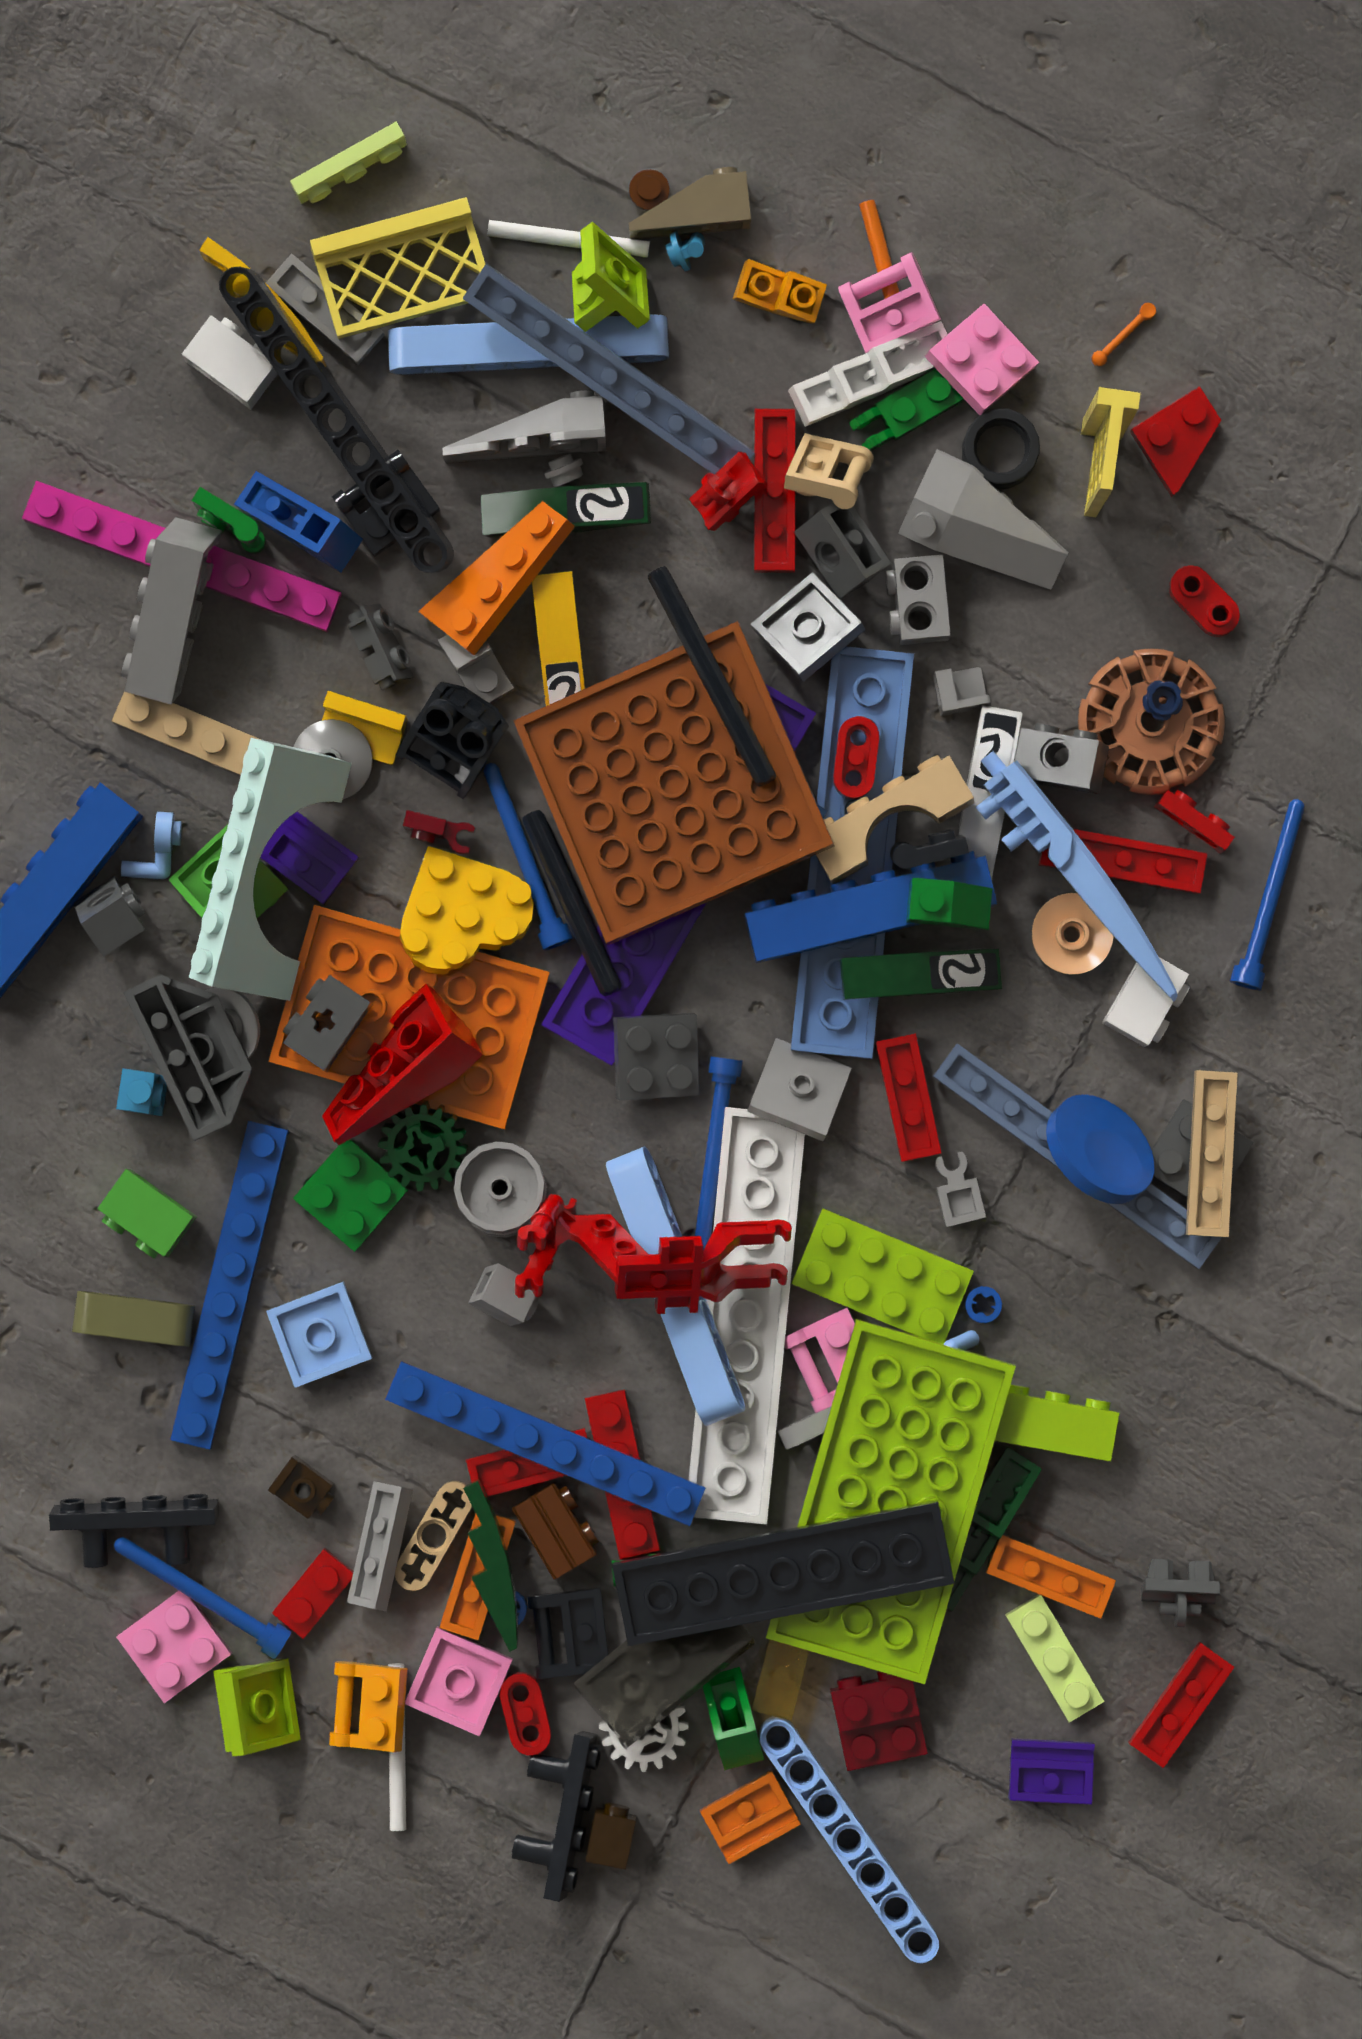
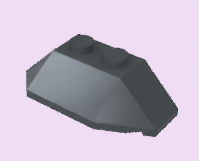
M158 975L123 992L193 1141L232 1124L253 1068L218 995L163 975Z

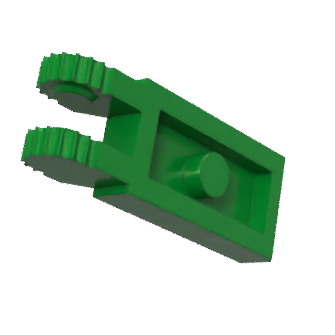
M934 369L875 403V407L855 417L849 424L853 431H857L867 427L876 419L882 418L888 429L870 436L862 444V446L873 451L892 439L895 441L962 403L965 399L937 369Z

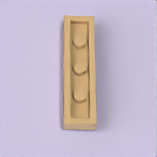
M128 692L123 693L112 719V722L239 776L242 773L243 758L248 750L250 738L259 739L175 703L171 705Z
M1194 1071L1186 1235L1229 1237L1238 1073Z

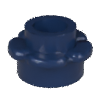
M1158 680L1152 682L1147 687V694L1142 699L1143 707L1146 712L1153 714V718L1164 721L1170 719L1171 715H1176L1180 712L1183 706V699L1180 696L1181 690L1175 683ZM1160 697H1165L1167 699V702L1165 704H1161L1159 702Z

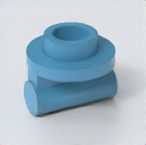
M675 231L670 234L671 242L665 245L673 266L681 265L682 269L686 272L691 270L689 257L697 258L703 254L705 238L701 233L695 232L690 235L689 239L682 241Z

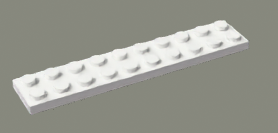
M725 1107L713 1231L720 1222L770 1221L775 1219L789 1222L792 1226L789 1242L784 1241L782 1236L776 1235L773 1244L740 1245L732 1250L720 1263L726 1266L778 1263L787 1268L788 1274L786 1285H780L777 1279H771V1285L768 1288L735 1289L720 1302L706 1299L742 1393L745 1411L705 1426L695 1409L689 1480L706 1487L694 1517L767 1524L805 1134L747 1112L748 1109Z

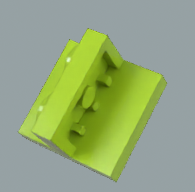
M592 221L580 230L582 261L572 271L574 323L586 332L616 310L638 329L650 320L646 269Z
M289 1658L275 1659L256 1665L224 1667L213 1670L226 1752H231L232 1757L245 1756L301 1740Z

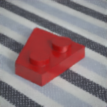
M1199 386L1130 430L1131 435L1171 497L1176 495L1220 424L1221 418Z

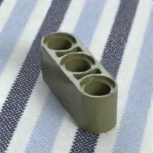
M77 1291L72 1332L190 1347L195 1305Z

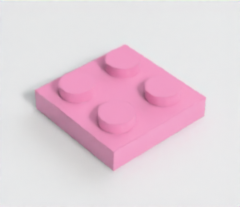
M985 304L980 306L925 355V358L979 415L983 414L1019 383L1039 363Z
M180 1591L173 1594L116 1636L163 1703H166L232 1654V1651L195 1600Z
M437 1626L407 1695L405 1705L480 1736L513 1658Z

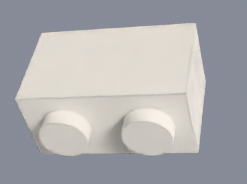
M210 315L183 351L182 356L186 363L251 410L278 373L256 343L252 346L241 338V335L244 333L241 328L225 317L220 322Z
M1160 957L1159 959L1177 991L1176 1000L1173 1002L1136 962L1102 1022L1143 1047L1149 1046L1152 1040L1156 1043L1161 1040L1170 1024L1169 1021L1164 1019L1172 1005L1177 1008L1180 1006L1190 989V986L1185 984L1189 974Z

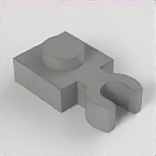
M963 1152L957 1153L959 1165L953 1171L945 1168L942 1156L937 1157L935 1161L938 1173L945 1177L947 1185L936 1187L945 1227L986 1218L977 1178L968 1180L964 1178L963 1173L967 1168V1158Z

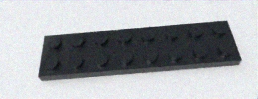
M938 1500L634 1558L612 1564L628 1646L955 1584Z

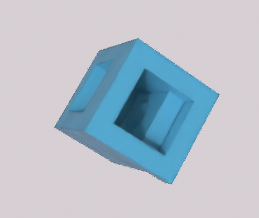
M123 1068L116 1109L163 1116L167 1084L163 1076L156 1073Z

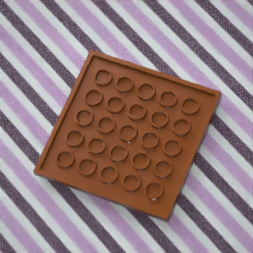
M738 621L707 634L704 638L776 773V778L766 785L759 787L754 782L684 646L673 649L513 720L605 942L608 945L835 847Z

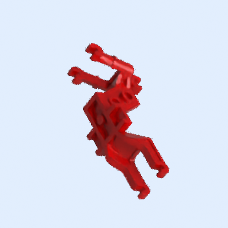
M550 1194L546 1197L539 1210L532 1215L531 1224L521 1227L517 1233V1247L521 1251L527 1250L528 1243H534L536 1246L533 1255L528 1257L529 1262L525 1270L515 1278V1295L518 1298H524L526 1290H532L535 1297H542L544 1290L543 1277L552 1268L553 1259L561 1244L569 1239L579 1243L615 1282L617 1299L655 1298L656 1313L665 1314V1308L688 1307L690 1313H698L699 1296L713 1302H720L735 1289L768 1288L771 1285V1279H777L780 1285H786L788 1270L784 1265L770 1263L764 1265L726 1266L721 1264L720 1261L740 1245L773 1244L776 1235L782 1236L784 1241L789 1242L791 1240L792 1226L789 1222L780 1219L720 1222L716 1225L704 1250L701 1236L659 1237L658 1254H648L611 1214L576 1215V1199L571 1198L569 1204L564 1206L561 1196Z

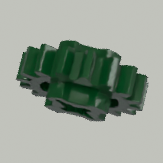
M424 1100L420 1110H416L415 1106L411 1105L405 1109L406 1115L398 1112L391 1116L394 1124L385 1122L381 1131L389 1137L381 1138L378 1142V1147L387 1149V1152L380 1158V1162H391L393 1167L388 1176L391 1178L398 1173L403 1176L401 1186L406 1187L412 1180L416 1181L417 1191H422L426 1182L430 1181L431 1186L436 1190L441 1185V1177L449 1182L454 1179L455 1173L452 1168L458 1169L463 1161L457 1155L465 1154L468 1150L467 1144L459 1142L465 1136L466 1130L465 1128H454L453 1125L458 1119L456 1114L449 1118L443 1116L444 1105L441 1104L436 1111H431L429 1101ZM426 1121L437 1125L441 1129L437 1130L427 1125ZM406 1125L408 1139L397 1145L398 1133ZM419 1138L423 1144H431V1148L427 1153H425L423 1148L416 1149L415 1144ZM449 1147L448 1159L440 1166L438 1153ZM406 1162H409L419 1167L420 1170H416L408 1166Z

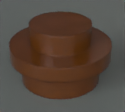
M642 170L630 182V198L638 208L649 211L668 199L669 183L666 177L656 170Z

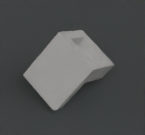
M976 667L952 672L951 668L935 671L933 681L940 716L981 709L982 705H990V696L986 695L981 668Z

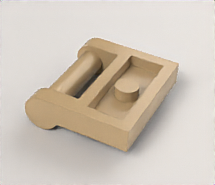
M804 433L786 473L784 489L797 491L804 496L815 495L832 499L834 504L841 509L852 508L858 498L857 487L863 473L870 469L874 456L864 446ZM839 462L846 463L849 466L843 481L832 478Z

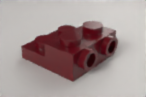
M878 1671V1678L862 1681L860 1675L837 1680L838 1687L830 1688L847 1771L928 1754L913 1681Z

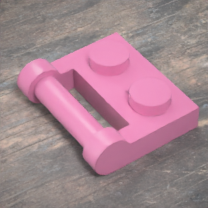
M912 252L902 256L901 262L853 285L847 282L838 287L865 353H868L873 347L942 320L922 276L920 266ZM908 277L911 287L865 309L861 308L859 299Z
M847 1307L785 1336L784 1347L786 1350L790 1348L814 1399L810 1403L815 1413L832 1406L836 1389L828 1393L804 1341L816 1337L838 1384L855 1325Z

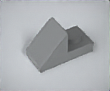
M449 635L438 640L467 689L490 704L514 691V687L493 654L487 640L475 655L471 654Z

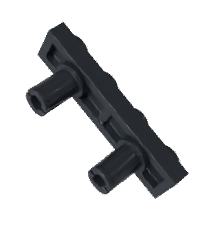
M189 1494L183 1496V1500L167 1501V1497L163 1495L146 1496L142 1498V1502H126L124 1497H107L101 1499V1503L85 1504L84 1499L68 1498L61 1500L60 1505H54L49 1514L50 1531H81L84 1567L98 1568L108 1565L106 1530L113 1528L160 1527L164 1529L166 1563L170 1565L187 1564L190 1562L189 1527L215 1525L219 1517L218 1499H208L206 1494Z
M581 1731L574 1734L571 1754L567 1760L541 1754L531 1755L529 1760L527 1777L562 1784L564 1789L556 1834L552 1842L517 1835L512 1849L513 1859L547 1866L548 1876L544 1899L560 1902L568 1896V1892H574L577 1884L578 1868H574L573 1864L576 1851L581 1852L585 1842L586 1827H581L583 1811H589L593 1799L594 1787L588 1786L591 1769L597 1770L601 1757V1746L596 1745L598 1734Z

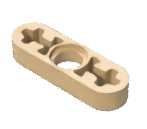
M450 1481L444 1484L437 1492L397 1562L395 1578L402 1588L416 1591L425 1587L430 1581L472 1508L463 1489L466 1486L465 1483ZM456 1489H459L463 1492L461 1499L466 1502L464 1508L458 1506L454 1508L449 1518L456 1519L457 1523L454 1527H451L445 1519L432 1516V1512L437 1508L442 1514L448 1504V1500L443 1497L446 1491L453 1493ZM429 1524H438L446 1532V1540L439 1547H429L423 1541L422 1532ZM414 1544H416L424 1553L435 1555L436 1559L434 1563H431L426 1557L420 1568V1571L425 1574L422 1580L415 1578L411 1583L405 1579L407 1572L402 1568L405 1563L412 1565L418 1557L419 1553L411 1551Z

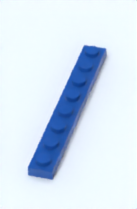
M248 1121L170 1438L172 1441L209 1450L212 1449L289 1130Z
M403 1361L400 1362L385 1400L688 1526L692 1523L706 1489L702 1485Z

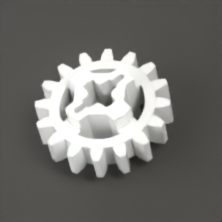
M642 1680L640 1690L635 1691L629 1683H626V1695L621 1697L618 1693L613 1692L611 1698L615 1703L614 1707L603 1706L602 1712L610 1717L609 1721L599 1723L600 1730L609 1731V1735L602 1739L603 1746L614 1745L615 1749L611 1754L613 1760L621 1755L626 1757V1769H629L634 1761L640 1762L641 1772H646L648 1762L651 1761L654 1762L658 1769L663 1768L662 1757L664 1755L672 1760L677 1758L676 1752L672 1748L674 1744L684 1746L686 1740L678 1735L679 1731L688 1729V1722L678 1720V1717L684 1714L686 1709L684 1706L674 1707L672 1705L677 1697L675 1692L668 1694L666 1697L662 1695L663 1684L658 1683L653 1691L648 1690L646 1680ZM646 1699L642 1707L632 1711L623 1708L631 1701ZM660 1705L667 1710L671 1718L672 1728L661 1723L657 1714ZM644 1716H648L651 1718L650 1725L656 1731L646 1730L643 1736L638 1735L637 1726L632 1721H642ZM616 1724L627 1730L630 1737L627 1747L618 1737ZM655 1741L661 1744L664 1743L663 1746L655 1751L641 1753L645 1745Z

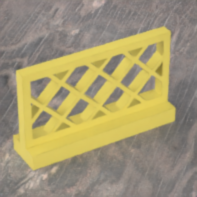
M467 197L310 240L311 252L338 339L467 304L468 302L463 300V296L467 291L457 287L454 283L464 266L479 274L485 265ZM466 230L470 244L463 257L443 247L449 234ZM440 237L438 243L430 240L433 238ZM421 242L433 249L424 267L404 258L410 245ZM397 248H401L398 254L391 251ZM472 252H473V255H474V259H475L476 264H474V263H472V262H470V261L468 260V258L470 257V255H471ZM382 253L394 260L385 278L365 269L372 255ZM438 253L459 263L449 281L429 271ZM362 258L359 265L353 262L354 260ZM343 264L353 269L355 273L347 287L343 289L330 282L326 268ZM399 264L419 273L410 292L390 282ZM361 274L380 284L371 303L350 293ZM425 277L445 288L438 300L428 303L415 296ZM386 288L406 298L399 311L387 313L376 307ZM333 291L341 295L337 304ZM450 291L457 294L451 297H447ZM346 299L367 309L360 322L346 326L342 325L339 312ZM411 302L418 305L415 307L408 308ZM372 312L379 316L369 319Z
M1099 387L1083 417L1081 434L1095 436L1084 516L1097 517L1113 490L1119 440L1122 439L1139 409L1141 393Z

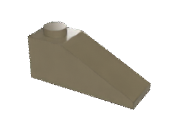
M722 167L713 170L712 175L703 176L629 223L630 239L670 237V234L675 231L680 236L690 235L695 232L711 233L750 229L751 214L746 171L737 172L735 167Z

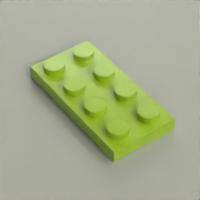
M822 1208L791 1284L920 1338L944 1344L974 1271Z

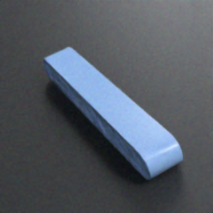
M649 314L650 320L638 329L623 316H609L585 332L628 363L658 362L669 358L667 317L664 315ZM574 318L567 319L572 324L580 328L578 325L574 323ZM496 322L411 326L388 330L389 370L394 374L559 367Z
M644 1146L607 1161L606 1168L629 1232L634 1240L648 1254H658L659 1237H682L649 1150ZM699 1296L698 1313H690L688 1307L665 1308V1314L660 1315L696 1411L703 1424L708 1426L744 1412V1399L706 1298Z
M783 1716L767 1718L761 1724L759 1730L760 1744L766 1755L905 1956L910 1961L916 1963H926L932 1960L938 1952L939 1940L925 1914L793 1723ZM774 1726H782L789 1731L788 1741L780 1747L772 1746L766 1740L767 1732ZM799 1760H805L813 1766L811 1776L802 1781H798L790 1775L791 1766ZM828 1794L836 1799L835 1809L825 1815L817 1813L813 1808L815 1799L820 1795ZM853 1829L860 1834V1840L855 1847L845 1849L837 1843V1837L842 1830ZM869 1863L879 1864L883 1868L882 1877L874 1883L866 1882L861 1878L862 1868ZM894 1897L902 1898L907 1902L905 1912L898 1917H892L884 1911L886 1902ZM916 1932H925L930 1936L931 1941L926 1949L915 1951L908 1946L910 1936Z

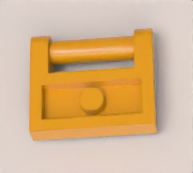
M336 1661L334 1675L338 1676L335 1723L334 1731L330 1732L329 1745L394 1753L402 1751L408 1668ZM354 1677H362L359 1733L350 1732Z

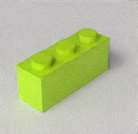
M1010 1385L995 1441L1111 1462L1119 1419V1412L1110 1410L1111 1402L1086 1398L1084 1406L1069 1403L1070 1395L1046 1391L1045 1398L1029 1396L1030 1388Z

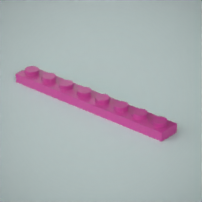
M39 481L35 482L22 519L28 523L148 567L151 564L145 562V556L151 539H156L165 529L159 525ZM216 546L208 552L206 562L214 565L210 580H207L205 588L328 633L342 596L341 592Z

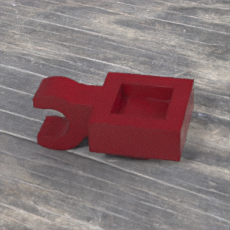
M409 810L406 811L403 822L404 829L411 831L410 838L432 844H434L435 837L447 839L449 845L456 853L463 855L470 853L469 847L459 845L456 840L457 835L462 831L475 833L476 828L470 823H453L445 819Z

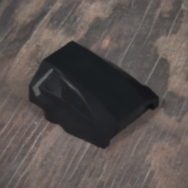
M440 682L409 729L396 756L400 759L407 758L458 792L457 796L464 799L473 787L500 739L509 728V725L498 708L466 687Z

